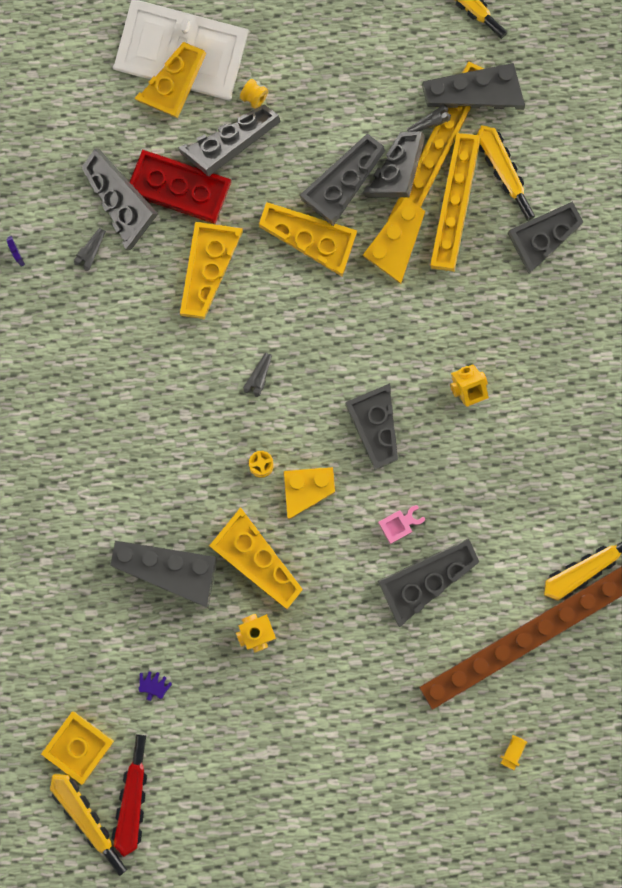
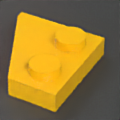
M333 467L284 471L287 519L294 518L299 513L335 493Z

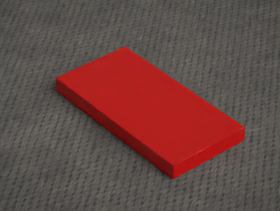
M143 149L130 179V183L146 201L213 224L217 222L232 183L229 178L214 173L208 177L199 168Z

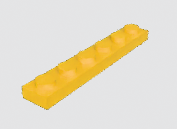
M456 134L430 264L431 269L455 272L481 140L480 135Z

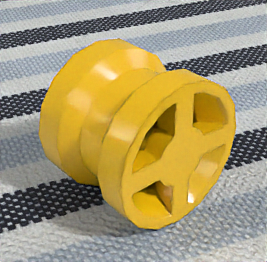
M250 79L243 87L240 99L244 102H250L251 107L256 109L265 101L268 89L264 86H258L255 80Z
M257 451L250 456L249 469L255 477L265 478L272 473L274 468L273 458L268 452Z

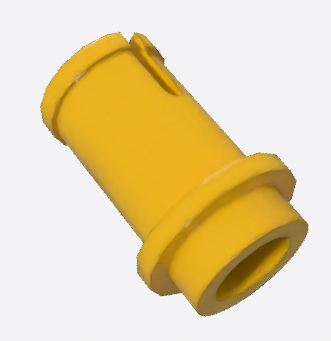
M512 735L504 756L501 755L500 757L502 759L500 764L511 770H515L516 766L519 767L518 761L528 742Z

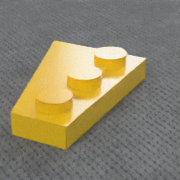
M183 42L164 63V68L156 77L153 76L148 82L149 85L142 93L139 92L134 99L178 118L207 53L200 48Z
M406 197L363 254V257L400 284H402L425 210Z

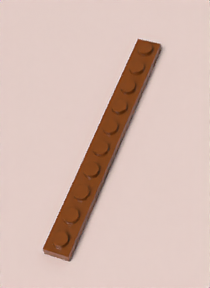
M622 566L421 685L419 689L432 710L620 598L622 596Z

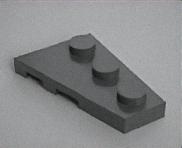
M422 131L399 133L386 154L387 160L382 168H378L374 173L375 179L372 184L364 189L363 194L365 197H410L425 139Z
M389 383L345 402V406L374 470L398 460L391 387Z

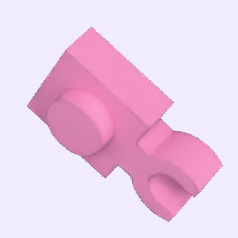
M418 505L412 506L405 516L399 510L378 522L389 544L412 533L411 524L420 525L425 521V517L416 520L412 516V513L419 509Z

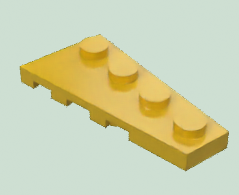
M268 202L265 204L259 222V227L343 277L357 230L338 224L332 226L325 220Z
M195 222L180 309L181 316L205 319L243 233V228Z
M240 507L209 547L285 609H288L303 589Z

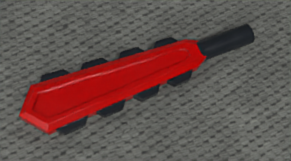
M136 734L133 761L128 771L124 772L123 782L125 783V788L120 791L119 796L122 804L121 807L117 808L115 819L118 821V824L113 828L111 839L114 841L113 846L123 857L136 850L142 840V830L139 828V825L143 822L144 818L141 804L145 802L146 796L143 786L147 784V774L144 772L143 757L147 735Z

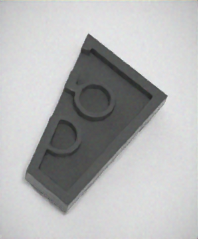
M572 201L510 229L508 235L528 274L536 269L583 224V220Z

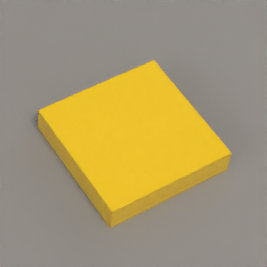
M72 711L41 755L83 785L114 741L76 712Z

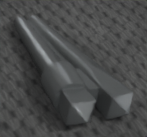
M440 106L407 128V131L418 132L450 121L451 115L447 113L448 107Z
M99 228L84 248H81L76 254L74 265H80L84 261V270H90L105 235V230Z
M265 352L244 385V393H250L252 388H254L253 393L255 397L261 396L272 354Z

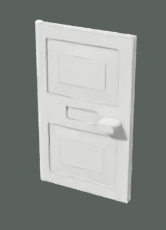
M131 0L113 70L151 80L153 76L156 77L164 68V63L178 47L185 42L207 53L191 87V91L231 101L249 30L148 2Z

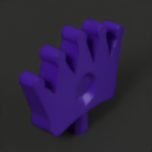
M11 235L6 239L8 247L16 262L22 267L25 263Z
M150 671L145 680L143 679V673H140L139 692L148 693L146 700L151 701L153 695L163 699L172 683L169 682L165 686V680L167 679L165 676L158 683L159 672L156 673L152 680V673Z

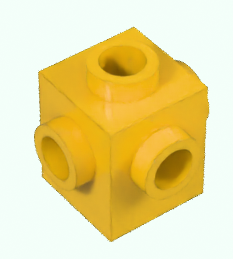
M474 365L462 367L458 371L451 373L453 383L450 384L451 391L454 397H459L466 407L489 398L486 376L483 372H479Z
M256 614L250 615L242 619L243 624L238 625L240 631L236 632L240 646L246 645L247 650L253 649L254 653L268 648L267 643L276 640L267 614L257 618ZM253 629H258L260 631V634L257 638L251 637V631Z

